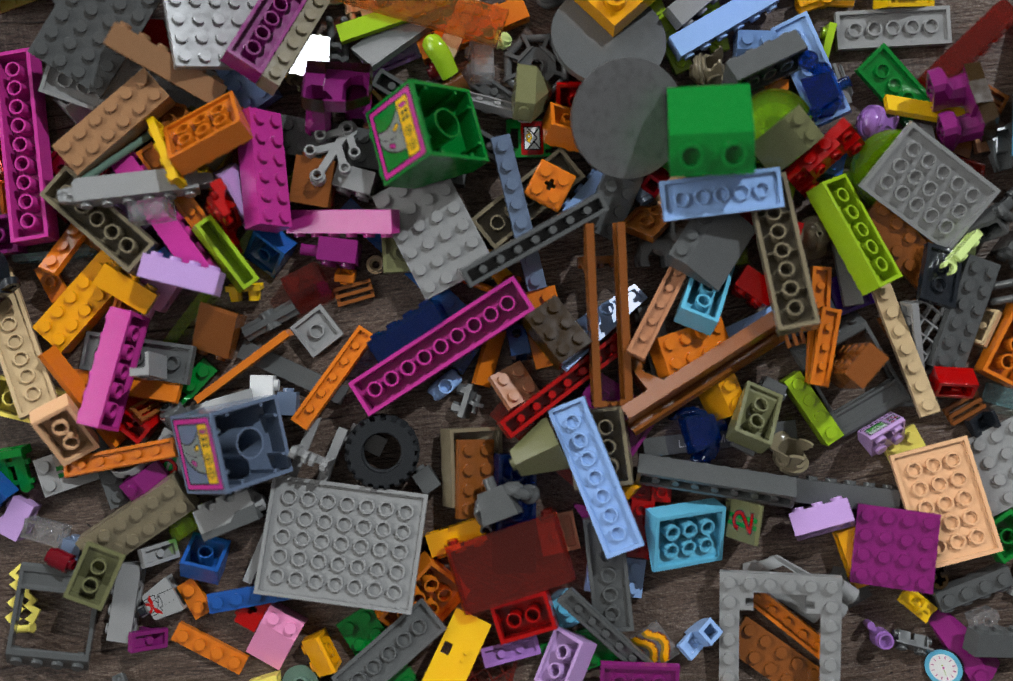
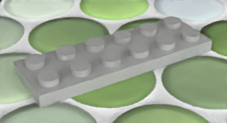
M950 5L839 11L833 14L834 23H837L835 31L836 52L875 50L883 43L889 49L952 44Z

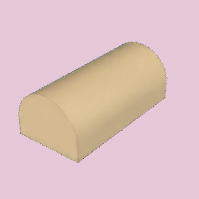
M986 307L973 343L974 346L987 349L1003 314L1000 310Z

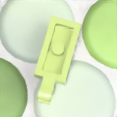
M979 228L967 233L944 259L945 261L940 264V268L949 267L947 276L956 273L957 262H963L969 256L967 253L980 243L979 239L984 233Z

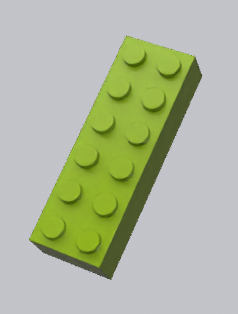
M846 173L823 181L806 192L810 203L813 205L862 296L903 276Z

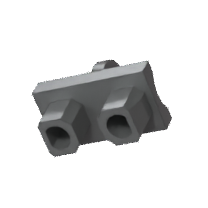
M469 383L467 385H458L456 394L462 395L463 399L461 403L454 401L450 409L458 414L457 417L469 419L471 413L476 414L478 407L484 408V404L480 403L481 395L477 394L479 386Z

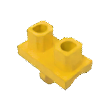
M264 282L254 283L243 291H248L249 301H259L261 299V290L264 288ZM233 284L225 286V292H229L231 302L243 300L242 292L239 293Z
M903 590L897 599L898 602L924 623H927L930 616L938 609L919 592Z

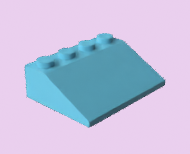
M715 498L645 508L644 527L652 572L722 560L726 506Z

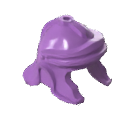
M866 106L858 115L855 124L859 135L865 142V150L875 152L879 148L881 150V147L883 149V146L887 149L885 145L889 147V135L898 126L900 116L895 115L887 118L885 109L882 106Z

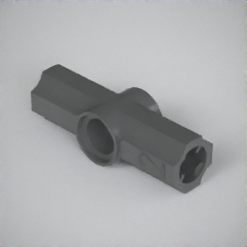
M292 299L288 300L276 308L264 311L258 318L242 326V333L248 342H251L265 333L275 331L283 323L299 315V309Z

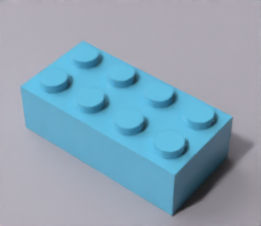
M734 268L719 292L688 276L673 321L711 336L719 322Z

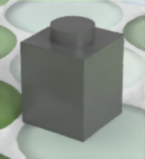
M421 464L415 469V474L412 476L424 494L430 493L442 484V481L430 464L426 466Z

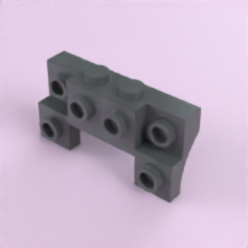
M1012 122L1004 125V127L998 128L996 138L986 141L991 152L988 158L994 173L1013 168V156H1011Z

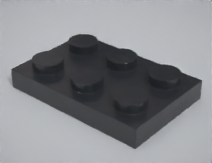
M930 242L924 244L916 294L917 300L947 309L956 308L962 262H957L956 273L947 276L949 272L948 266L944 268L939 267L953 249Z

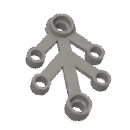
M343 121L339 124L338 128L328 130L327 132L324 130L315 131V140L319 143H323L329 138H338L335 142L316 147L311 144L305 146L304 153L308 158H314L316 155L327 153L318 169L312 170L309 175L312 185L320 187L325 184V172L336 155L340 174L343 176L350 174L351 167L346 161L342 146L347 140L350 148L348 151L349 157L352 160H357L361 157L360 149L356 146L354 139L358 132L354 122ZM319 134H323V135H324V136L321 137V138L317 137ZM310 149L314 150L312 153H307ZM353 151H357V152H358L357 155H352L351 153H352ZM343 167L348 168L346 171L341 170ZM316 174L321 175L319 178L314 177Z

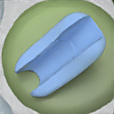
M450 369L431 384L427 392L433 396L435 401H439L461 384L463 378L458 375L456 369Z

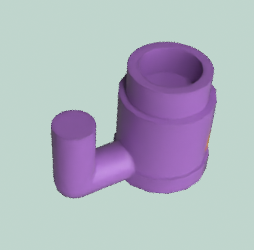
M869 619L863 620V625L870 631L869 639L871 643L884 650L893 647L894 638L891 633L883 627H875V624Z

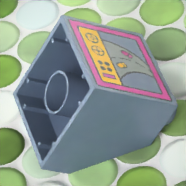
M277 394L203 407L170 416L187 494H228L293 471L291 458L288 457L289 448Z

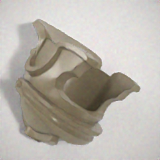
M719 46L711 55H704L700 52L694 56L693 64L690 65L689 77L699 85L722 84L725 65L722 64L724 56L722 46Z
M818 215L806 217L802 220L804 226L801 233L805 258L807 260L818 259L826 254L827 244L831 238L828 236Z
M779 431L774 434L772 446L768 449L773 452V461L781 472L790 476H799L809 466V460L804 450L813 448L814 443L802 438L798 440L790 438L787 432Z

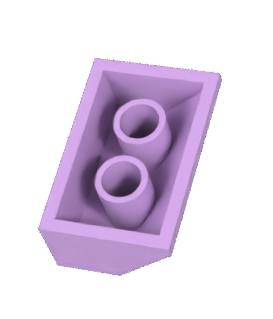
M230 163L212 174L215 177L214 180L221 178L227 186L226 193L236 204L242 223L241 226L245 227L240 168L236 163Z
M838 496L831 498V502L825 504L820 501L811 504V507L807 509L803 507L792 509V513L788 514L797 541L855 526V520L848 499Z
M558 626L557 629L553 630L534 680L583 681L597 644L583 635Z

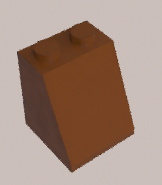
M302 152V155L296 154L289 201L300 205L334 209L336 189L332 186L338 163L336 161L331 163L325 172V184L316 187L312 185L309 175L312 170L318 169L325 155H322L321 158H308L304 152ZM320 174L314 175L315 178H319L321 176Z
M200 302L191 345L197 347L196 352L207 356L208 353L215 355V359L224 362L226 359H233L242 333L241 327L244 326L247 316L213 304Z

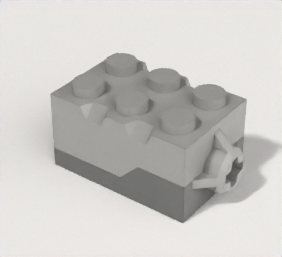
M248 486L234 491L235 495L231 492L215 498L216 502L212 499L197 506L198 510L192 513L204 542L256 521L267 514L268 501L265 495L259 493L257 486L252 488Z

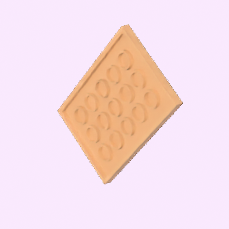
M967 435L888 456L904 509L941 514L936 568L1004 551Z

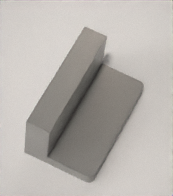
M146 351L145 367L130 368V376L144 380L167 379V356Z

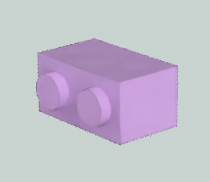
M22 494L11 497L6 504L7 509L5 513L0 516V534L15 542L25 539L42 504Z

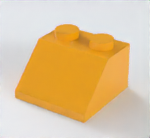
M735 373L698 396L710 423L733 415L742 389Z
M326 627L304 637L301 641V649L304 655H308L311 661L309 665L312 672H316L318 677L336 673L342 660Z

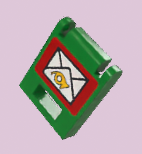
M506 119V134H509L510 131L518 130V148H513L516 159H546L552 154L545 153V151H552V146L543 141V119H535L532 123H521L518 120Z

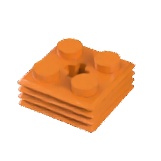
M541 159L524 194L526 197L547 208L559 212L576 176ZM553 182L555 188L547 190L545 183Z

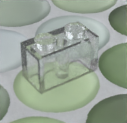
M470 39L469 46L465 47V59H468L465 74L469 76V84H492L495 76L493 40Z
M168 197L127 202L128 220L136 226L177 221L175 202Z
M34 515L25 518L20 537L58 548L61 547L63 538L70 536L72 525Z

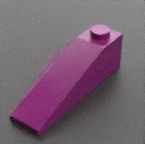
M936 610L930 616L928 623L943 647L955 652L961 658L965 668L964 680L990 681L993 679L1000 665L999 660L996 657H974L964 650L962 646L967 627L951 614Z

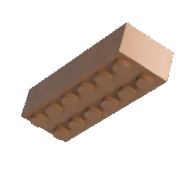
M120 21V23L114 22L103 42V45L206 104L223 95L227 88L224 85L225 81L215 75L211 77L206 75L207 70L174 69L172 54L169 53V48L160 43L157 45L151 43V38L142 32H139V34L132 32V27L123 21Z
M143 67L55 142L52 147L71 169L81 177L133 142L147 130L149 126L146 119L153 116L158 120L177 103Z

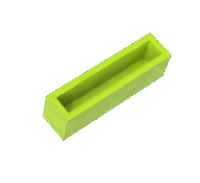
M211 214L193 226L191 231L239 293L260 279Z
M793 371L778 381L788 386L786 389L787 395L822 445L829 446L844 436L812 387L805 383V377L800 371Z

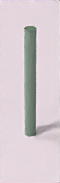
M148 132L144 133L81 176V178L98 176L152 139Z

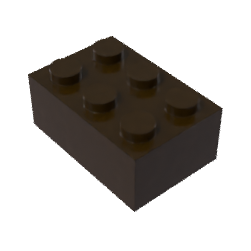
M556 295L524 316L522 326L557 370L589 349L592 343L591 338Z

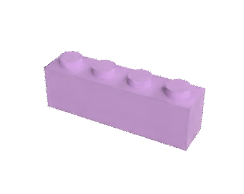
M151 251L150 254H142L137 276L220 297L226 274L221 272L220 268L208 265V268L201 267V263L189 260V263H184L182 258L170 255V258L167 259L163 258L162 253Z

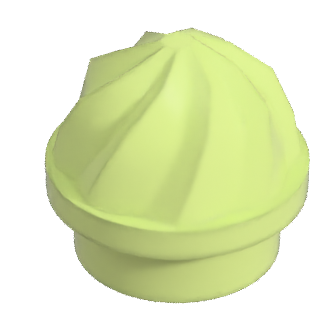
M498 31V34H493L496 50L502 49L503 51L511 45L512 37L507 32Z

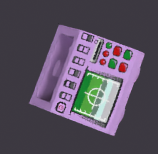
M890 411L858 430V440L871 457L876 454L880 455L889 446L897 445L903 441L905 437V419Z

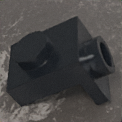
M982 409L964 420L971 437L975 436V438H978L982 435L983 431L990 427L999 428L1001 426L998 416L993 409Z

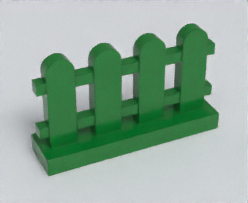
M31 444L0 448V471L15 486L19 485L21 491L25 493L31 491L34 488V482H36V478L31 476L28 465L31 463V460L26 458V454L32 451ZM12 466H14L17 480H14L11 471Z

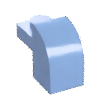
M711 617L703 618L684 632L686 635L676 647L688 661H692L703 647L712 646L723 631Z

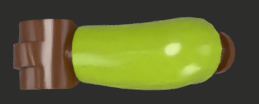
M428 32L424 36L422 47L444 81L442 85L470 89L463 74H456L458 68L445 41L436 33Z

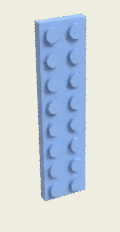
M585 396L548 410L547 412L606 558L609 559L644 546L645 543Z

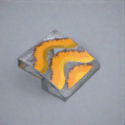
M657 620L643 630L639 629L628 637L632 643L656 663H666L680 654Z

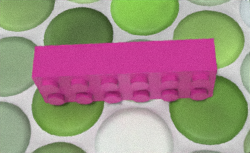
M247 107L242 111L250 126L253 138L248 143L238 146L245 229L278 233L292 228L281 113Z
M110 306L109 312L105 317L104 329L100 334L98 350L94 355L93 367L89 372V381L83 393L82 405L77 413L76 423L118 432L134 377L130 376V368H137L150 318L130 310Z

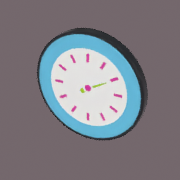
M935 648L933 652L925 656L924 670L931 681H962L965 668L961 658L955 652L947 648Z

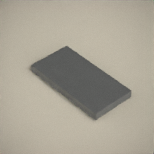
M422 17L367 36L351 47V50L363 63H371L372 71H375L432 31L434 25L426 17Z

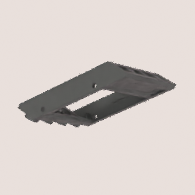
M856 311L840 319L836 346L862 331L867 342H871L884 353L869 325ZM807 343L789 348L804 377ZM889 360L882 366L888 377L887 380L834 411L820 387L810 385L843 432V438L910 400L907 391Z
M22 561L5 653L7 663L14 666L25 664L35 668L45 666L56 670L66 668L76 672L89 670L99 612L97 609L92 608L86 652L73 653L23 648L15 645L25 589L64 593L75 568L65 574L47 564Z

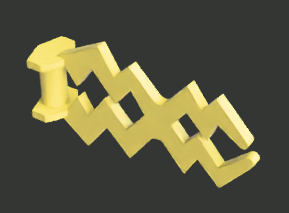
M21 564L9 573L15 579L9 585L17 590L19 578L17 573L20 570ZM25 589L24 597L29 601L24 607L32 612V614L25 618V620L30 622L28 625L18 624L17 633H34L36 631L35 622L41 609L34 606L38 599L30 593V589ZM15 596L7 602L12 608L14 607ZM13 611L5 617L10 624Z

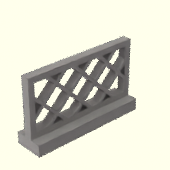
M917 299L900 301L901 311L925 369V361L929 357L935 337L931 340L928 335L933 328L938 331V327L935 324L940 317H943L945 308L940 307L937 310L934 304ZM924 303L927 307L921 315L919 304ZM933 310L936 315L932 321H929L926 317ZM925 321L929 325L925 332L922 333L921 325ZM927 340L931 344L926 351H923V343ZM933 366L925 369L926 375L931 374Z

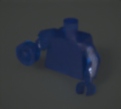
M805 51L799 56L798 63L804 72H810L813 76L801 79V83L811 105L807 115L814 116L811 120L816 123L818 119L835 115L842 102L845 101L841 91L852 87V83L848 75L836 80L833 69L826 61H819L818 55L814 51Z
M695 406L680 408L679 411H674L675 416L668 419L674 421L678 418L687 453H694L690 461L710 464L713 458L715 460L719 453L720 432L727 430L726 421L724 419L716 421L714 414H708L706 410Z

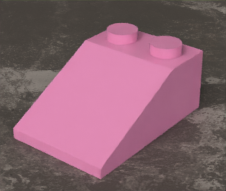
M280 602L272 603L262 618L246 652L280 670L308 618Z

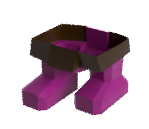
M307 60L301 99L303 109L306 110L305 132L309 136L316 130H324L325 132L331 130L333 112L345 113V118L348 121L356 118L364 119V123H367L365 113L372 109L373 71L371 63Z
M980 62L964 64L963 73L951 78L947 77L942 68L937 67L927 70L926 95L929 101L933 102L932 112L964 106L965 114L958 117L952 111L938 113L936 134L943 146L952 152L959 143L979 139L982 143L996 138L999 114Z

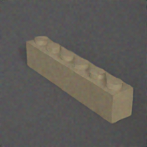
M307 0L260 76L256 86L272 96L275 94L331 0Z

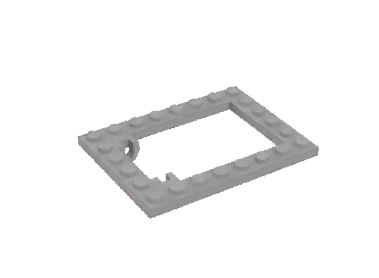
M720 569L719 628L723 633L719 637V681H739V610L754 611V593L806 595V614H820L819 681H840L842 575Z

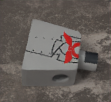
M172 573L159 581L142 596L145 604L137 608L142 618L151 614L154 620H158L188 607L177 589L178 584Z

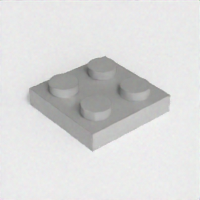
M319 304L290 327L313 358L345 335L322 304Z

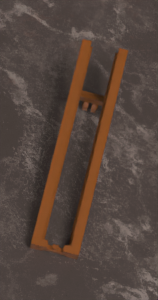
M625 222L612 223L613 255L595 256L594 223L583 224L584 256L577 257V268L583 269L585 274L588 336L592 340L588 349L591 406L594 408L623 406L633 399L631 355L626 353L631 341ZM604 264L614 267L619 401H602L596 268H604Z
M772 311L664 380L646 373L640 360L636 358L631 359L632 377L642 394L621 406V409L627 415L626 423L634 435L637 436L785 341V335L777 337Z

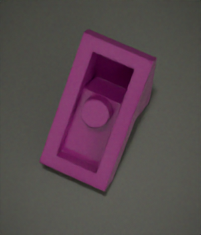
M141 626L138 631L128 632V652L130 653L168 647V627Z

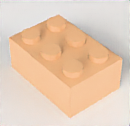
M67 393L29 412L30 425L63 466L100 448L99 437L91 426L76 423L79 409Z

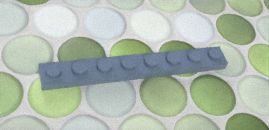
M509 133L490 138L513 236L516 238L533 227ZM537 250L520 260L528 292L547 287Z

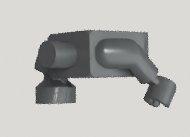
M1004 203L991 205L984 210L964 236L979 228L984 233L979 239V244L1006 235L1009 233V223L1013 222V213L1005 208Z
M493 476L483 479L486 491L477 495L473 512L478 524L481 526L480 532L484 534L485 528L492 532L494 523L523 512L516 499H520L525 504L536 503L540 497V491L537 486L533 484L522 485L517 481L497 486Z

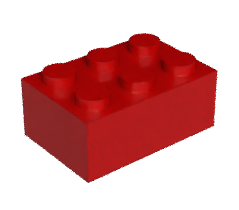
M548 586L493 601L489 607L501 645L555 630L559 625Z

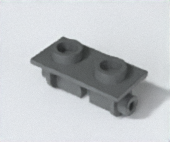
M901 629L892 630L891 634L894 638L893 646H895V649L900 651H907L908 649L920 656H926L927 653L934 651V649L929 648L932 645V639H929L928 636L914 633L913 640H911V632Z

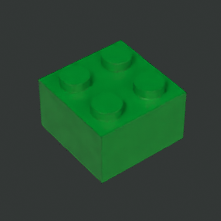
M1010 508L993 516L1004 551L991 554L996 562L1002 564L1007 563L1013 558V509Z

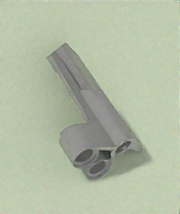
M777 554L769 556L764 560H752L742 564V570L773 572L772 569L785 566L794 573H809ZM842 579V618L848 611V605L852 604L859 595V589ZM769 593L812 623L820 619V614H806V595Z

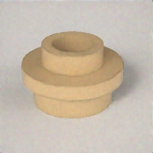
M378 255L371 256L366 262L367 270L375 275L382 273L383 258ZM379 262V267L373 268V263Z

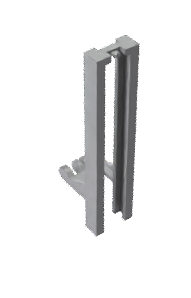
M318 416L310 429L305 431L301 443L291 447L288 457L293 459V471L289 472L287 476L297 477L303 463L306 464L308 461L307 465L311 467L315 463L319 464L320 472L316 480L329 481L350 429L338 427L326 458L309 451L322 419ZM263 533L242 580L255 585Z

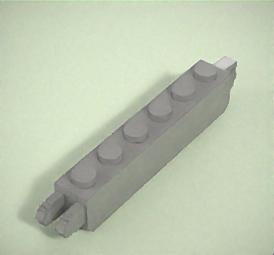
M165 168L75 178L71 182L72 187L57 190V196L60 204L76 205L77 208L82 210H89L95 206L112 207L114 204L121 203L132 205L139 201L151 203L156 201V199L174 200L176 197L182 196L193 198L200 195L201 190L211 189L209 183L213 182L215 177L210 172L198 173L196 170L193 173L184 175L188 186L183 189L169 183L165 176L167 174Z

